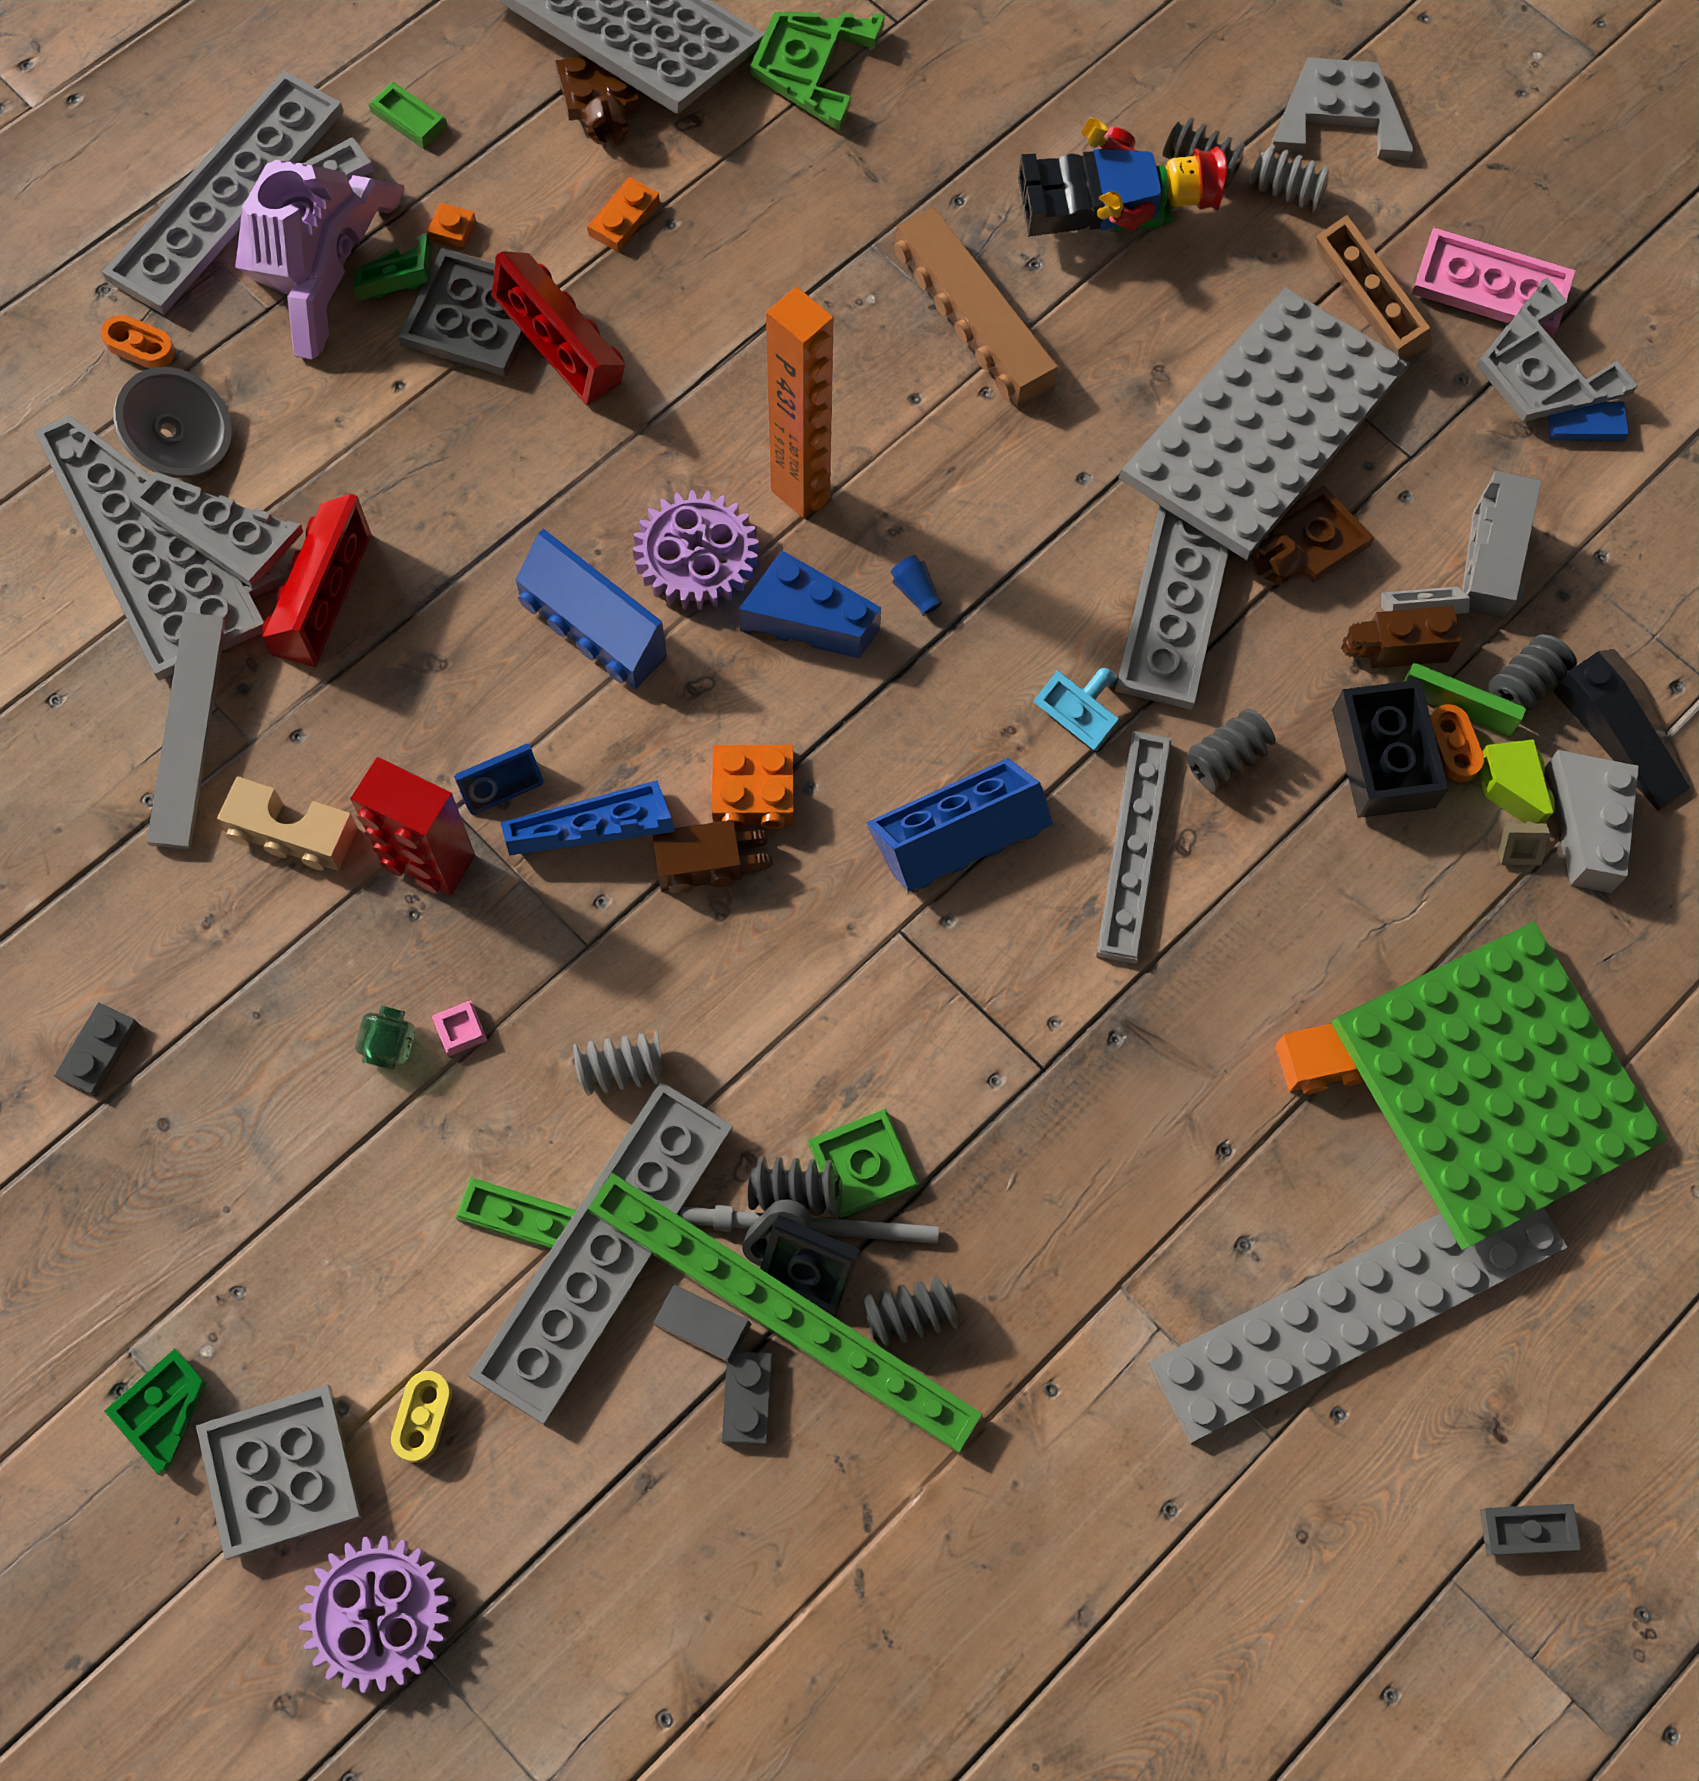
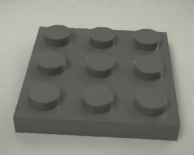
M441 248L431 268L429 282L424 283L399 335L401 346L506 377L525 334L491 296L495 264Z

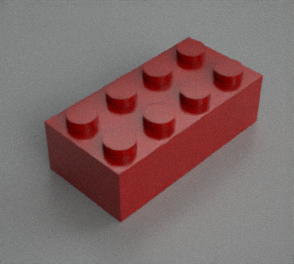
M377 756L350 800L358 814L357 819L366 830L365 835L372 842L373 851L377 853L381 861L380 865L394 875L401 876L404 872L416 878L415 882L431 893L436 894L440 890L451 896L476 856L453 794Z

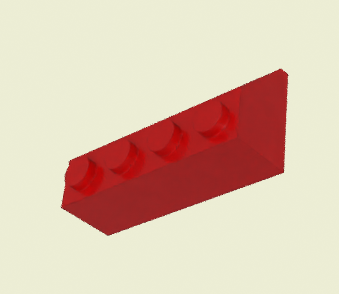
M507 251L498 253L495 260L491 296L581 401L588 406L621 384L625 369L622 355L615 347H610L600 336L596 324L591 319H586L580 313L571 295L566 291H561L555 284L547 267L542 263L538 264L530 253Z
M348 494L321 503L316 516H312L306 526V539L302 548L297 549L293 555L291 562L292 571L287 582H283L279 587L277 605L273 615L268 616L263 624L262 637L271 655L316 668L372 536L357 495Z

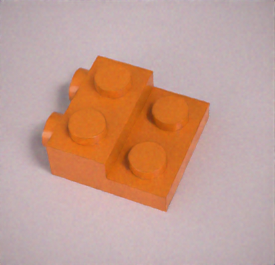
M713 745V822L733 820L735 829L743 828L745 825H761L767 829H780L785 825H794L793 745Z

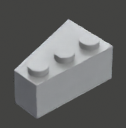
M1495 471L1473 510L1462 591L1470 597L1469 611L1506 618L1513 605L1518 606L1524 592V583L1520 581L1528 561L1529 550L1527 548L1542 480Z
M1557 750L1545 766L1544 775L1545 779L1550 782L1551 791L1554 796L1555 807L1553 813L1558 816L1562 833L1559 839L1570 885L1611 894L1628 874L1638 766Z

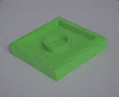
M887 1109L808 1140L809 1148L814 1159H816L819 1172H823L827 1160H832L835 1173H839L841 1176L842 1203L838 1213L839 1219H846L919 1189V1183Z

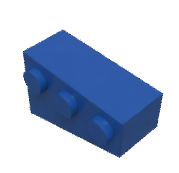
M782 550L740 606V631L752 633L755 630L776 635L778 640L787 642L788 639L810 643L812 648L860 658L880 630L882 607Z

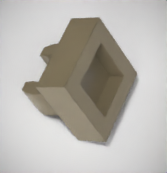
M1506 820L1498 851L1501 865H1541L1550 835L1547 824L1534 823L1532 821L1512 823L1511 820Z

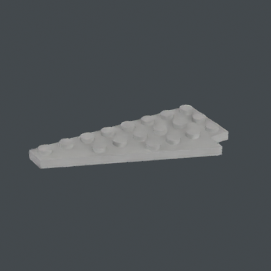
M69 415L34 431L158 681L174 674L183 612L224 616L226 627L222 651L262 633L264 621L252 599L280 587L285 582L277 569L272 566L261 580L251 588L134 508L129 500L130 497L151 475Z

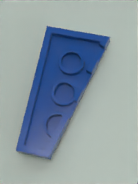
M658 780L501 822L509 856L675 832Z

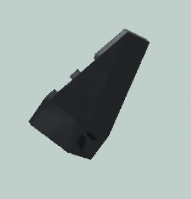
M1615 649L1598 651L1567 672L1554 690V693L1613 761L1638 766L1636 787L1657 811L1690 788L1641 678Z

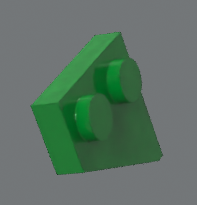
M424 233L417 236L416 239L419 246L402 255L397 248H394L383 254L380 258L356 268L353 290L358 301L367 298L380 299L388 295L389 292L404 288L412 290L429 282L432 244L428 234Z
M174 1348L106 1408L104 1412L157 1475L164 1476L171 1466L207 1382L183 1354Z

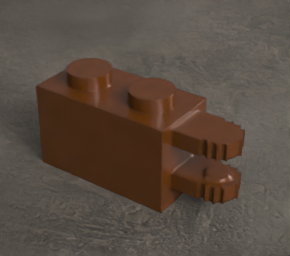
M1454 606L1376 612L1372 621H1365L1361 624L1358 622L1357 624L1353 623L1349 627L1348 635L1344 637L1341 649L1349 658H1355V656L1358 658L1370 657L1372 668L1413 665V663L1449 662L1461 643Z
M733 820L674 828L675 832L653 835L661 891L669 890L671 893H685L692 890L693 886L710 884L712 887H725L731 885L734 880H741V874L766 870L773 865L772 856L768 854L739 856L738 850L762 847L769 842L768 833L764 830L735 833Z

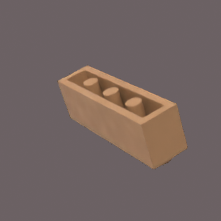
M1348 215L1316 236L1320 256L1389 350L1393 351L1398 358L1403 357L1409 360L1432 345L1430 326Z

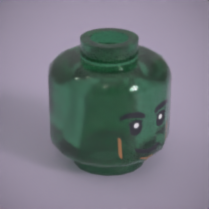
M380 1006L379 1014L370 1012L363 1016L355 1043V1050L363 1056V1063L394 1070L396 1064H403L408 1060L415 1035V1026L411 1022L404 1020L405 1011Z

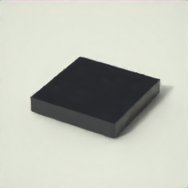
M779 1215L773 1225L760 1269L833 1317H836L860 1249Z

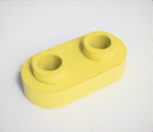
M423 1371L414 1375L407 1383L391 1434V1445L394 1452L408 1462L418 1463L427 1460L436 1451L450 1406L452 1391L447 1380L436 1372ZM429 1388L436 1389L437 1397L435 1401L430 1404L424 1403L422 1400L424 1391ZM415 1432H422L424 1436L422 1445L417 1448H411L409 1445L410 1436Z

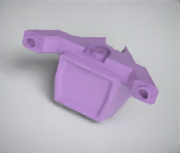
M280 160L268 163L264 167L242 207L235 268L255 282L288 295L294 356L314 359L324 350L325 342L329 336L327 305L345 273L343 265L351 254L354 244L361 242L376 212L390 213L400 205L401 197L405 191L404 185L360 176H352L350 181H348L343 171Z

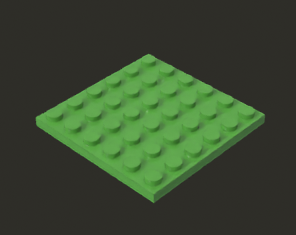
M1535 921L1362 1004L1331 1021L1341 1042L1462 1250L1667 1140Z

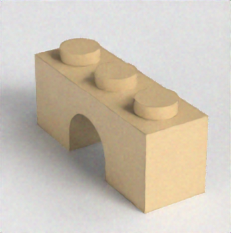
M238 776L236 777L217 817L218 822L226 833L225 836L229 840L244 846H248L250 842L264 846L263 849L280 858H286L287 855L300 858L305 865L316 870L323 871L325 867L337 871L340 870L358 830L351 813L312 801L306 815L300 821L293 824H281L277 822V818L283 802L275 788Z

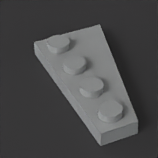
M156 471L129 499L134 508L251 588L261 580L304 532L301 524L287 520V522L273 518L270 513L257 508L254 510L237 505L233 499L222 495L215 497L202 492L200 487Z

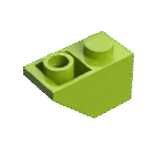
M1534 739L1487 745L1482 751L1484 763L1479 771L1485 798L1523 823L1532 821L1545 824L1553 814L1555 801L1552 791L1546 787L1543 776L1545 762L1542 754L1537 753Z

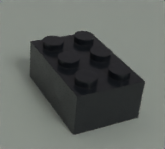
M1421 680L1342 689L1332 708L1357 817L1362 818L1436 808L1449 789Z

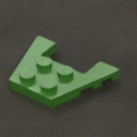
M774 12L752 61L751 76L834 129L841 130L851 106V96L819 86L839 40L875 49L885 25V15L872 14L871 19L854 18V13H841L839 18H820L819 13Z

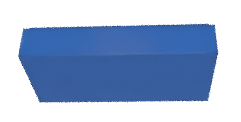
M1602 402L1547 416L1551 441H1625L1629 435L1624 402Z

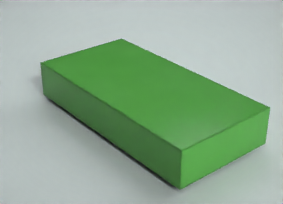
M393 81L369 103L371 113L423 149L448 127L444 116Z

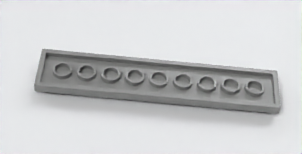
M1544 1207L1464 1250L1460 1248L1440 1213L1155 1358L1148 1365L1191 1444L1556 1255L1568 1247Z

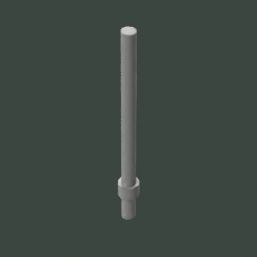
M716 1205L715 1209L682 1207L680 1210V1217L692 1225L713 1226L714 1231L731 1232V1228L749 1229L763 1214L733 1211V1206ZM811 1217L809 1226L810 1229L830 1236L933 1244L938 1243L939 1226Z

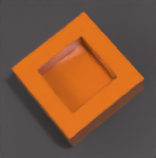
M440 202L427 230L430 241L464 249L476 222L474 211Z

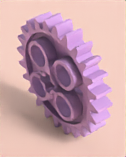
M690 490L688 500H683L679 493H675L674 504L670 505L666 500L661 499L660 512L649 508L648 515L650 521L640 520V532L634 533L636 546L633 547V556L637 560L635 562L637 574H642L644 586L653 584L652 589L655 597L666 592V603L668 605L676 598H680L682 609H686L691 600L696 602L698 610H702L703 602L709 599L714 607H718L717 596L722 595L725 599L731 601L732 587L736 590L744 591L743 578L752 580V567L758 566V554L756 553L759 552V541L755 539V526H749L748 513L739 515V505L737 503L726 508L724 495L720 496L716 502L711 501L710 491H706L702 499H697L694 490ZM686 524H691L695 526L691 529L680 528L681 526ZM719 539L730 541L722 545L715 543ZM667 555L677 556V558L674 560L662 559ZM701 570L712 571L711 574L705 576L697 574Z
M382 1536L378 1548H375L371 1538L363 1537L362 1550L359 1552L353 1544L346 1543V1558L342 1560L337 1555L330 1553L328 1558L332 1569L329 1572L319 1568L314 1570L317 1577L322 1581L319 1587L310 1585L304 1588L306 1592L314 1596L313 1603L299 1606V1610L311 1614V1620L299 1625V1630L313 1633V1637L303 1645V1648L305 1650L319 1649L320 1653L315 1657L312 1665L320 1667L329 1663L330 1666L325 1676L327 1680H334L341 1673H344L342 1679V1688L350 1689L357 1678H359L360 1691L363 1693H369L374 1680H376L381 1692H387L390 1686V1677H394L400 1686L407 1685V1669H410L417 1675H422L424 1670L419 1661L422 1656L436 1660L438 1657L430 1647L432 1641L446 1642L447 1640L442 1633L437 1631L438 1624H446L452 1620L451 1617L440 1614V1607L452 1602V1599L447 1596H438L437 1593L447 1583V1580L445 1578L432 1579L430 1577L438 1566L436 1562L431 1561L423 1566L420 1565L424 1557V1550L418 1548L407 1556L409 1542L401 1539L395 1549L392 1550L391 1539L388 1536ZM370 1572H374L376 1576L374 1587L375 1603L386 1610L385 1615L378 1617L377 1621L380 1638L384 1647V1653L380 1657L376 1654V1624L374 1621L366 1619V1612H371L374 1609L372 1591L368 1584V1574ZM402 1573L407 1581L406 1589L400 1597L391 1599L385 1590L386 1582L391 1575ZM356 1582L361 1591L360 1598L354 1606L345 1608L340 1600V1592L347 1583ZM405 1619L411 1624L412 1636L409 1642L398 1647L392 1642L391 1630L398 1621ZM359 1628L365 1634L366 1644L359 1654L352 1656L346 1650L345 1639L352 1630Z

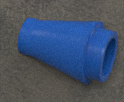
M913 555L898 563L890 571L894 577L892 583L919 609L923 616L928 615L941 606L942 602L937 595L925 561H920L916 555Z

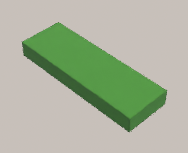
M1413 663L1403 681L1421 680L1426 703L1436 707L1446 704L1458 706L1467 713L1470 721L1509 737L1522 721L1526 708L1417 663Z
M470 1177L455 1218L464 1223L552 1249L576 1210Z

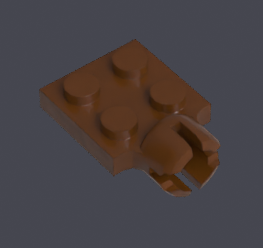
M585 56L555 60L569 121L582 120L586 125L589 137L596 144L607 146L604 134L607 132H611L614 145L624 140L629 132L627 113L639 110L636 88Z
M1323 485L1297 501L1269 533V537L1263 540L1253 552L1251 560L1258 576L1273 568L1274 572L1263 579L1267 584L1279 585L1299 574H1303L1312 582H1315L1369 548L1374 540V536Z

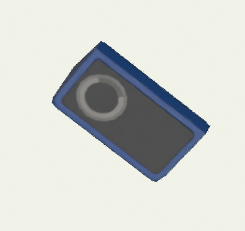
M529 744L519 746L461 771L454 776L459 792L471 815L482 812L543 784L541 772Z

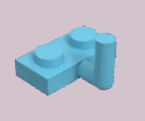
M1107 668L1098 670L1084 690L1057 670L1033 701L1095 751L1100 748L1121 721L1119 717L1096 700L1106 686L1114 687L1117 685L1118 675Z

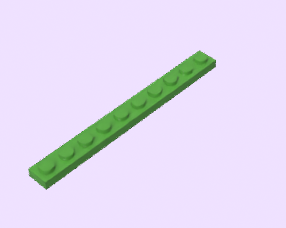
M611 1173L588 1207L590 1214L954 1452L959 1453L982 1416L981 1412L614 1173Z

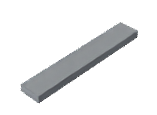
M183 612L147 843L150 846L191 850L226 627L224 616Z
M1133 731L1131 735L1096 953L1098 958L1137 964L1139 959L1172 738L1136 731Z

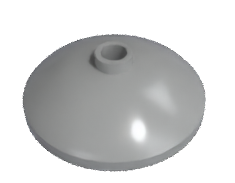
M156 367L141 371L124 384L115 401L114 425L122 445L138 463L153 472L156 471L172 478L196 477L213 469L221 461L229 448L232 426L230 415L223 400L208 383L190 372L171 367ZM161 429L168 430L172 437L163 435Z

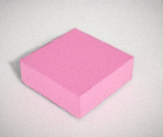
M471 1000L432 1016L448 1057L487 1042L486 1035Z

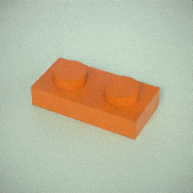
M629 176L587 226L588 235L619 252L660 203L659 193Z

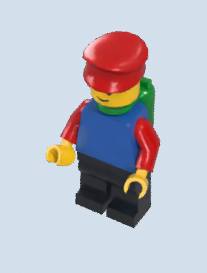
M1094 117L1089 118L1081 131V134L1087 138L1088 144L1095 148L1093 151L1083 152L1082 156L1079 154H1067L1060 158L1037 159L1036 153L1021 154L1018 182L1029 237L1077 231L1089 227V230L1110 229L1111 232L1156 228L1162 226L1163 223L1173 221L1171 206L1196 205L1200 210L1212 207L1215 211H1218L1224 195L1228 173L1227 158L1224 151L1217 146L1209 152L1194 149L1192 156L1173 158L1167 162L1166 166H1156L1154 155L1151 152L1137 151L1118 143L1107 134L1108 127Z

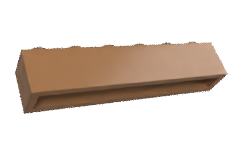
M934 206L897 225L896 243H894V251L901 263H907L914 272V277L922 290L927 289L933 297L938 312L944 317L947 316L953 323L958 338L963 343L969 344L975 352V357L983 370H988L995 378L1000 393L1006 398L1009 397L1018 408L1054 388L1058 366Z

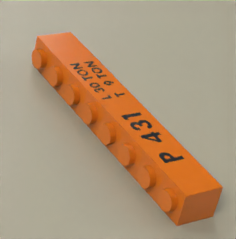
M796 286L766 312L771 491L804 519L813 510L818 511L824 507L830 498L834 317Z

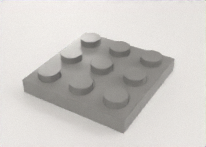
M330 1385L321 1386L196 1425L224 1559L232 1560L362 1518L336 1403Z

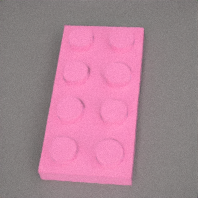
M1433 228L1411 294L1509 324L1527 299L1536 291L1539 284L1547 277L1567 300L1575 270ZM1564 310L1540 324L1549 336H1555Z

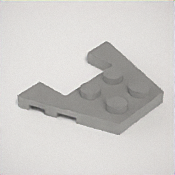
M1307 58L1273 137L1272 144L1275 145V151L1283 152L1286 149L1289 152L1303 153L1306 144V123L1371 127L1377 129L1378 159L1409 161L1413 147L1378 62Z
M1548 277L1539 284L1536 291L1527 299L1517 315L1504 328L1477 365L1522 422L1626 397L1633 394L1638 387L1618 361H1615L1592 377L1585 379L1540 324L1564 310L1568 303Z

